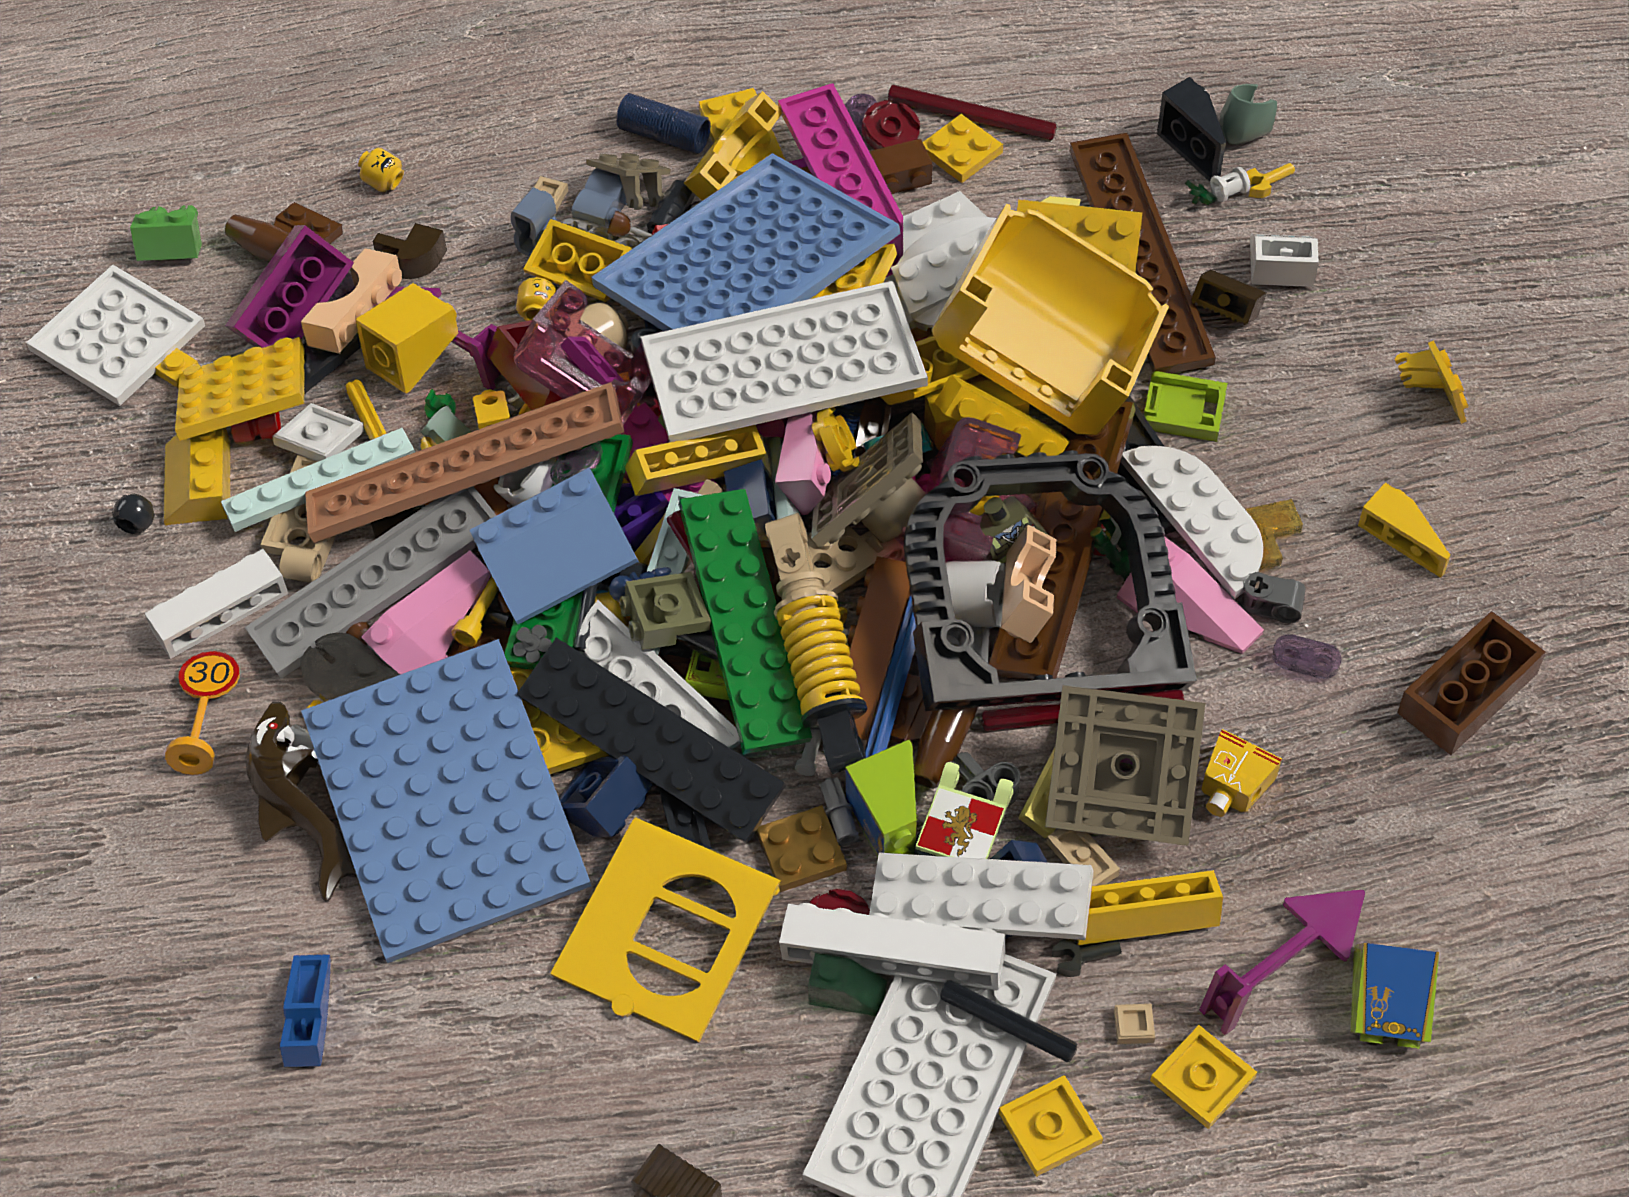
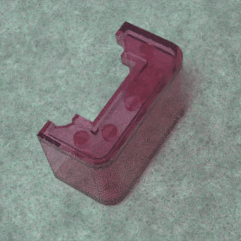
M565 280L533 318L514 352V362L520 370L561 398L565 399L602 385L583 373L580 368L571 364L567 358L568 354L560 345L567 336L586 337L625 381L621 382L614 379L611 382L616 391L622 424L624 425L653 386L643 346L641 344L634 355H632L580 320L588 305L587 298L579 288Z
M962 418L957 422L935 456L925 493L927 494L940 484L941 479L954 463L962 461L967 457L981 456L984 460L995 459L997 456L1004 454H1014L1018 449L1021 434L975 418ZM954 478L957 485L966 487L962 480ZM969 512L948 515L943 532L945 562L983 561L990 552L994 537L985 536L980 528L981 516Z

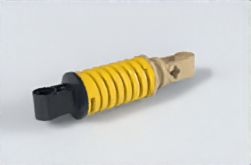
M795 513L765 523L766 533L773 549L781 580L776 585V589L782 601L775 606L774 615L782 627L781 634L785 640L784 646L786 652H788L787 658L789 664H791L790 669L792 676H794L795 688L798 689V700L801 701L800 708L803 715V726L810 729H820L825 758L831 773L835 774L845 771L846 766L866 758L855 720L866 713L867 704L863 698L858 696L860 686L854 682L857 675L855 670L852 669L853 660L849 657L850 649L846 645L847 638L843 633V623L839 621L841 616L837 605V594L823 589L825 583L823 575L814 570L807 543V533L799 513Z

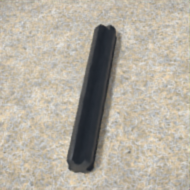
M947 980L941 989V1000L1065 1062H1070L1077 1051L1078 1044L1075 1041L952 980Z

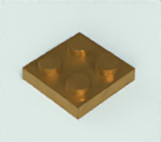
M822 805L761 825L756 830L772 874L775 878L781 880L779 884L780 892L847 870V863Z

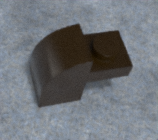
M415 223L406 240L377 233L372 241L375 251L397 255L403 279H416L430 274L438 267L447 252L443 230Z

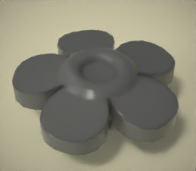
M535 625L532 633L526 627L519 629L516 637L521 642L514 645V654L517 657L526 656V660L529 663L539 662L541 659L539 651L546 653L552 644L550 639L545 638L547 630L541 625Z

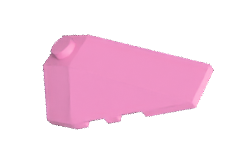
M821 410L788 417L775 483L801 515H808L823 499L827 483H829L831 478L830 467L826 460L827 450L823 441L819 442L812 430V423L817 421V413Z
M1164 537L1169 553L1168 559L1172 569L1173 585L1176 590V601L1183 604L1187 630L1202 635L1203 639L1243 654L1263 634L1264 629L1187 552ZM1130 573L1118 592L1117 599L1138 613L1132 574Z
M469 550L387 610L365 632L362 638L400 675L448 658L446 652L454 639L451 631L457 621L463 619L468 610L472 609L491 577L489 569Z

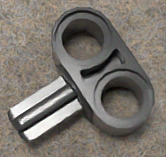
M960 752L952 761V763L959 765V774L967 782L961 792L993 801L998 786L997 783H999L1000 779H1007L1013 782V795L1008 807L1017 800L1020 786V771L1014 764L999 762L984 771L968 752Z

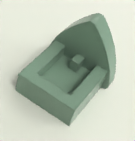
M445 406L437 411L419 432L425 437L429 436L436 444H440L472 431L451 412L452 410L448 406Z

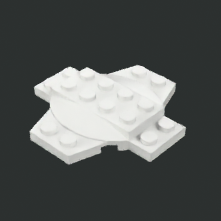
M960 191L903 216V256L897 265L891 267L893 275L886 277L883 283L893 281L910 330L916 327L927 331L928 328H933L970 259L996 220V218L987 217Z

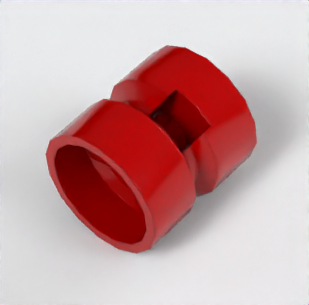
M278 411L232 425L231 431L234 442L254 441L256 436H260L263 440L273 439V435L281 429L280 413Z

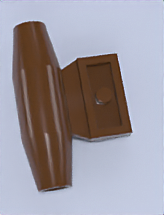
M294 202L275 217L274 225L234 214L225 225V235L253 256L269 263L294 226H307L329 244L343 234L342 224Z
M908 674L889 740L898 743L910 740L911 743L919 742L914 761V781L921 786L934 789L940 783L945 764L952 762L959 754L979 707L925 711L920 677Z

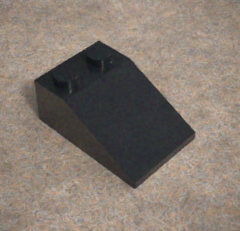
M1188 77L1162 92L1157 135L1210 182L1212 177L1221 176L1226 141L1209 93L1203 86L1198 85L1192 78Z

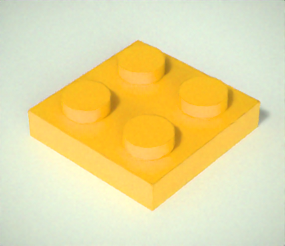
M962 114L923 141L931 161L961 183L1003 153V144Z
M1198 1025L1151 1075L1150 1082L1207 1129H1210L1257 1076V1071Z
M1065 1075L999 1107L1000 1117L1036 1177L1102 1144V1135Z

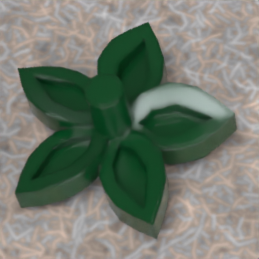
M1188 179L1185 182L1191 189L1189 193L1195 195L1191 201L1193 204L1196 205L1200 201L1203 204L1209 205L1215 203L1218 199L1204 188L1202 184H1199L1197 187Z

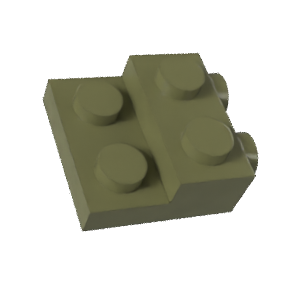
M692 572L626 581L625 596L620 597V609L623 617L630 616L629 633L633 642L639 641L642 650L675 645L677 635L710 630L711 620Z

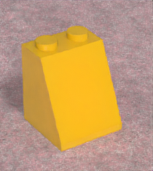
M412 283L356 318L365 367L405 394L410 392L458 334L457 313L453 306L438 299L430 291L424 290Z

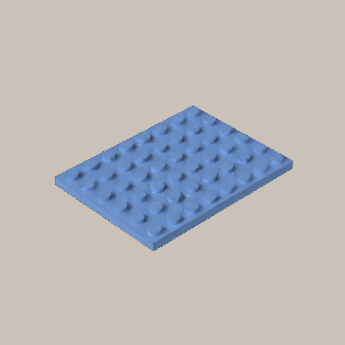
M772 153L591 278L593 287L662 331H668L811 299L900 234V227L893 220Z
M499 639L301 710L387 963L591 887L590 879L521 697L517 695L518 689Z

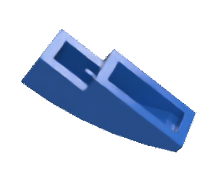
M330 955L293 956L283 1006L285 1022L280 1050L284 1067L321 1066L329 1005Z

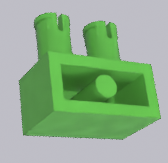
M183 205L179 210H173L168 213L165 208L158 206L157 210L156 207H152L149 211L135 214L130 230L136 260L198 258L202 241L197 219V209L192 205H188L186 209V206Z

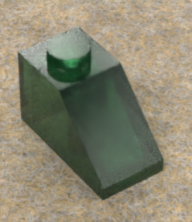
M815 953L808 983L809 1005L877 1016L885 998L887 981L852 959Z

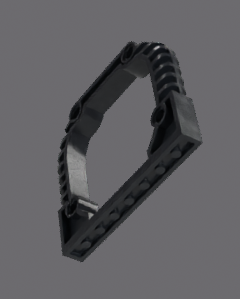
M1065 451L1055 456H1047L1046 453L1038 452L1015 458L1012 454L997 456L995 459L984 460L981 456L967 457L962 461L954 463L943 476L940 484L930 490L916 505L905 529L904 557L916 624L913 637L925 711L1060 701L1063 685L1141 694L1177 689L1183 691L1197 681L1183 604L1176 601V590L1173 585L1172 569L1168 559L1169 553L1165 543L1164 529L1158 519L1159 515L1146 500L1147 497L1140 490L1126 483L1124 477L1114 472H1109L1107 462L1097 454H1078L1077 451ZM1083 471L1090 473L1093 480L1088 479ZM954 478L962 480L966 487L957 485ZM1061 492L1069 501L1076 505H1100L1118 524L1127 547L1138 613L1128 621L1126 626L1128 639L1133 643L1129 654L1118 667L1117 674L1086 676L1085 672H1074L1065 675V678L1053 679V675L1045 674L1033 677L1031 681L999 683L997 669L985 662L971 647L974 642V632L971 626L963 620L956 619L943 550L944 524L948 515L969 512L986 496ZM1143 621L1151 625L1153 632L1144 627ZM947 635L954 636L958 640L959 646L951 645L947 640Z

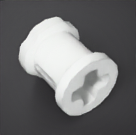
M1236 167L1232 170V173L1222 177L1214 176L1210 181L1212 193L1218 198L1217 201L1220 202L1227 201L1229 196L1238 192L1246 193L1250 190L1249 177L1242 167Z

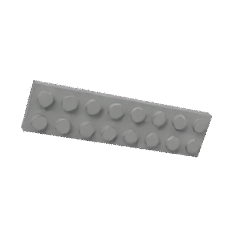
M474 486L460 490L455 494L435 499L247 625L245 629L282 679L343 638L346 631L352 625L368 621L445 569L469 550L471 551L476 548L477 545L470 533V529L497 515Z

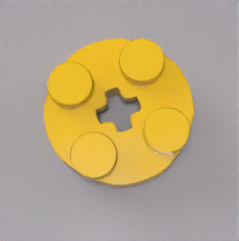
M835 407L823 409L817 413V421L812 423V430L816 439L819 442L823 441L828 452L826 453V460L832 471L840 469L843 472L859 465V456L853 458L851 450L857 447L845 419L841 414L836 417L834 416Z

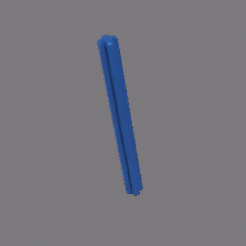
M911 596L907 601L865 747L866 758L887 749L914 654L913 631L916 628Z

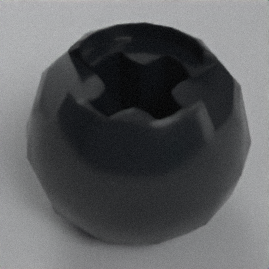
M132 493L130 495H123L115 502L112 516L115 525L119 529L129 534L144 532L152 525L155 513L153 505L148 499L139 494Z

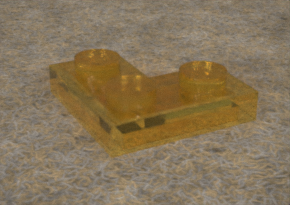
M1292 499L1245 509L1256 523L1262 536L1263 558L1259 570L1282 564L1283 557L1275 538L1302 531L1303 523Z

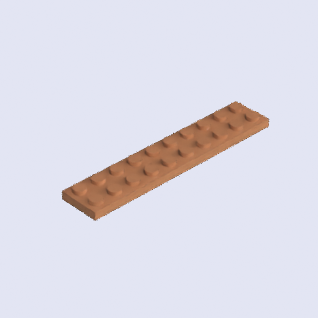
M610 382L306 491L308 535L313 543L332 538L348 530L363 527L376 520L394 516L404 510L424 505L432 500L449 494H455L460 490L480 483H486L491 479L511 472H517L530 465L548 461L558 455L581 449L586 445L623 433L624 429L616 391Z

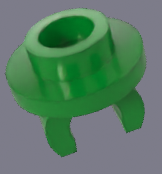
M431 389L425 399L424 406L427 418L431 419L437 411L445 406H448L455 415L456 403L451 395L447 393L445 395H436L435 390Z

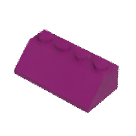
M294 226L225 326L254 347L264 348L274 345L276 341L283 338L294 339L300 337L302 339L304 336L301 324L303 318L317 303L327 302L354 262L307 226Z

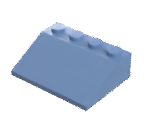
M590 467L470 529L479 552L517 624L639 562Z

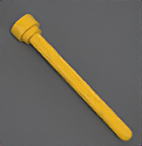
M492 576L469 616L459 619L451 631L453 638L465 646L472 647L476 645L482 634L480 622L499 591Z

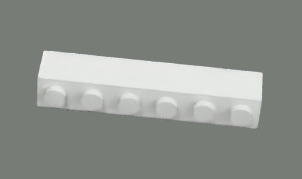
M801 903L799 905L788 904L779 941L783 960L944 983L947 980H952L960 985L999 990L1005 956V934L997 933L992 929H965L952 923L942 925L930 924L916 918L906 920L894 919L881 913L865 915L853 913L845 908L829 910L818 908L809 903Z

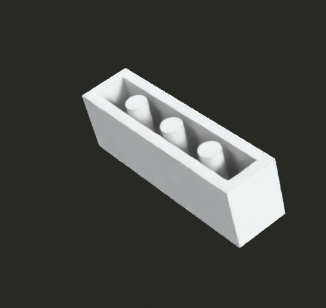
M261 549L254 554L247 555L227 569L216 572L205 581L185 589L181 594L172 599L157 604L153 609L146 612L145 616L153 634L171 659L288 594L282 574L265 550Z

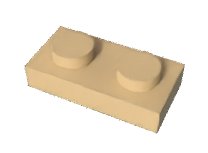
M1058 829L1047 836V845L1064 864L1092 866L1094 870L1092 886L1105 885L1119 876L1120 868L1088 832Z

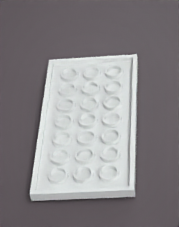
M893 281L641 336L643 350L670 442L685 441L928 386V377Z
M1005 954L999 990L962 986L1038 1022L1054 985L1056 974ZM895 976L804 1170L803 1180L842 1197H963L999 1113V1107L1002 1106L1028 1043L941 1000L940 992L945 984L944 982Z

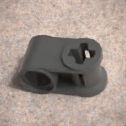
M1259 572L1249 574V577L1244 580V593L1238 597V604L1249 615L1270 618L1288 624L1296 623L1301 619L1306 592L1304 584L1294 579H1283ZM1257 581L1260 582V583H1259V586H1258V589L1255 588V585H1256V582H1257ZM1253 599H1255V600H1256L1255 606L1252 607L1251 605H1252Z

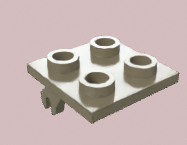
M622 153L621 158H617L616 155L599 154V159H586V165L620 175L628 208L640 210L643 206V198L640 195V173L643 176L650 207L657 208L659 201L663 199L661 175H670L671 169L660 166L658 160H639V155L633 153Z

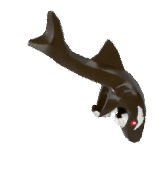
M272 702L253 730L245 756L247 776L252 789L258 796V824L261 837L265 842H268L284 829L295 826L306 831L317 842L319 847L321 864L318 887L321 898L325 902H329L340 880L347 875L357 874L342 833L320 808L297 788L309 768H316L319 764L315 750L302 745L297 748L291 746L295 737L290 728V715L282 702Z

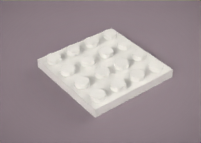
M112 265L26 343L31 352L120 406L156 373L155 367L176 348L180 350L205 327V323L201 316Z

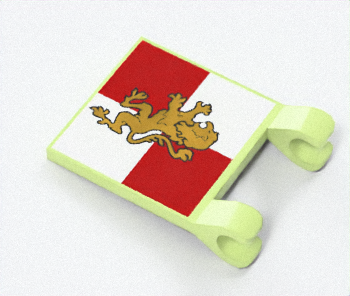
M947 762L915 848L936 856L988 859L1006 808L1013 795V782L1007 779H1000L994 799L990 801L955 790L954 788L960 777L959 765Z

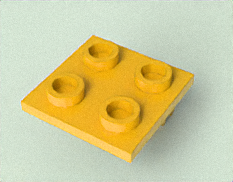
M1433 340L1428 342L1429 350L1413 354L1402 352L1395 357L1396 364L1407 361L1398 366L1399 371H1401V380L1411 377V379L1403 382L1405 388H1443L1460 423L1467 422L1464 409L1468 408V403L1463 394L1464 388L1457 373L1453 374L1450 368L1452 365L1445 349L1439 351Z

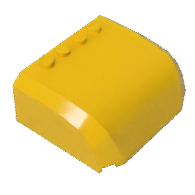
M1006 204L970 259L931 331L940 348L1044 412L1049 417L1077 434L1097 435L1129 397L1169 306L1167 304L1161 306L1151 294L1153 288L1147 280L1048 217L1030 209L1025 213L1010 210V204Z

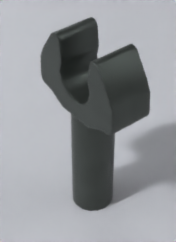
M1062 939L1053 947L1052 957L1071 956L1073 958L1072 961L1058 964L1057 973L1067 977H1076L1080 975L1081 967L1085 962L1120 955L1122 951L1119 940L1080 947L1073 939Z

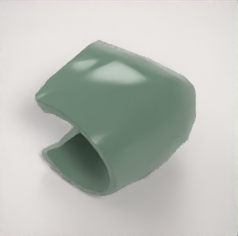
M1257 84L1235 86L1226 99L1220 112L1219 123L1228 144L1237 145L1268 135L1272 131L1277 111V101L1270 99L1263 103H1254L1253 99L1254 93L1258 88Z

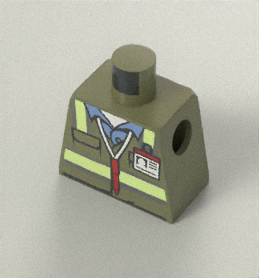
M1010 496L1003 501L998 497L989 499L984 505L985 512L976 517L974 521L982 550L987 559L1004 563L1005 567L1008 550L1027 524L1047 534L1037 518L1015 496Z

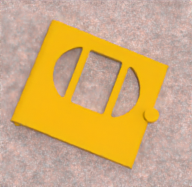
M635 817L550 974L559 980L612 1003V1010L618 1016L628 1017L634 1013L699 1043L773 896L778 895L781 880ZM683 877L709 879L720 885L730 895L735 906L736 917H728L663 888V886ZM655 899L664 901L730 931L708 973L634 941V937ZM633 953L701 985L695 990L682 995L666 996L653 993L641 986L633 977L629 969L627 955Z

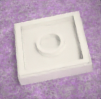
M311 403L273 435V442L278 447L318 462L342 452L364 432L363 422Z

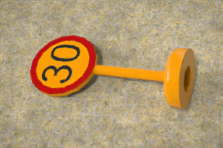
M217 651L202 652L188 659L179 671V685L191 697L199 698L191 735L178 737L172 740L166 747L165 760L171 768L178 772L199 775L208 772L213 767L215 753L207 742L199 739L208 699L227 694L236 686L240 678L239 665L230 655Z

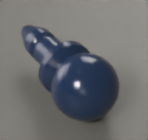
M655 568L652 572L648 571L640 574L639 577L635 572L630 573L629 577L624 575L617 576L609 585V593L615 601L620 602V597L625 596L626 581L666 576L672 572L671 568Z

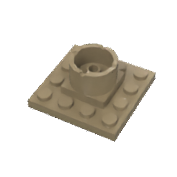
M913 412L859 457V465L846 472L842 471L827 484L825 496L813 508L811 539L820 548L827 542L833 544L845 533L844 528L851 522L856 525L861 521L881 543L894 539L902 533V528L907 526L912 511L926 495L922 488L912 479L921 469V463L923 462L921 421Z
M1063 685L1045 827L1188 846L1206 703ZM1125 758H1129L1133 762V768L1129 772L1123 771L1120 767L1121 761Z

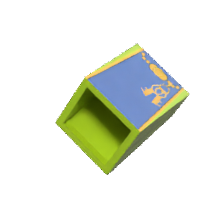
M907 740L846 766L847 802L852 805V813L877 857L879 853L914 855L917 818L913 746L910 740Z
M1370 943L1354 945L1350 1033L1360 1034V1041L1382 1044L1383 1037L1397 1038V1046L1420 1049V1042H1431L1439 952Z

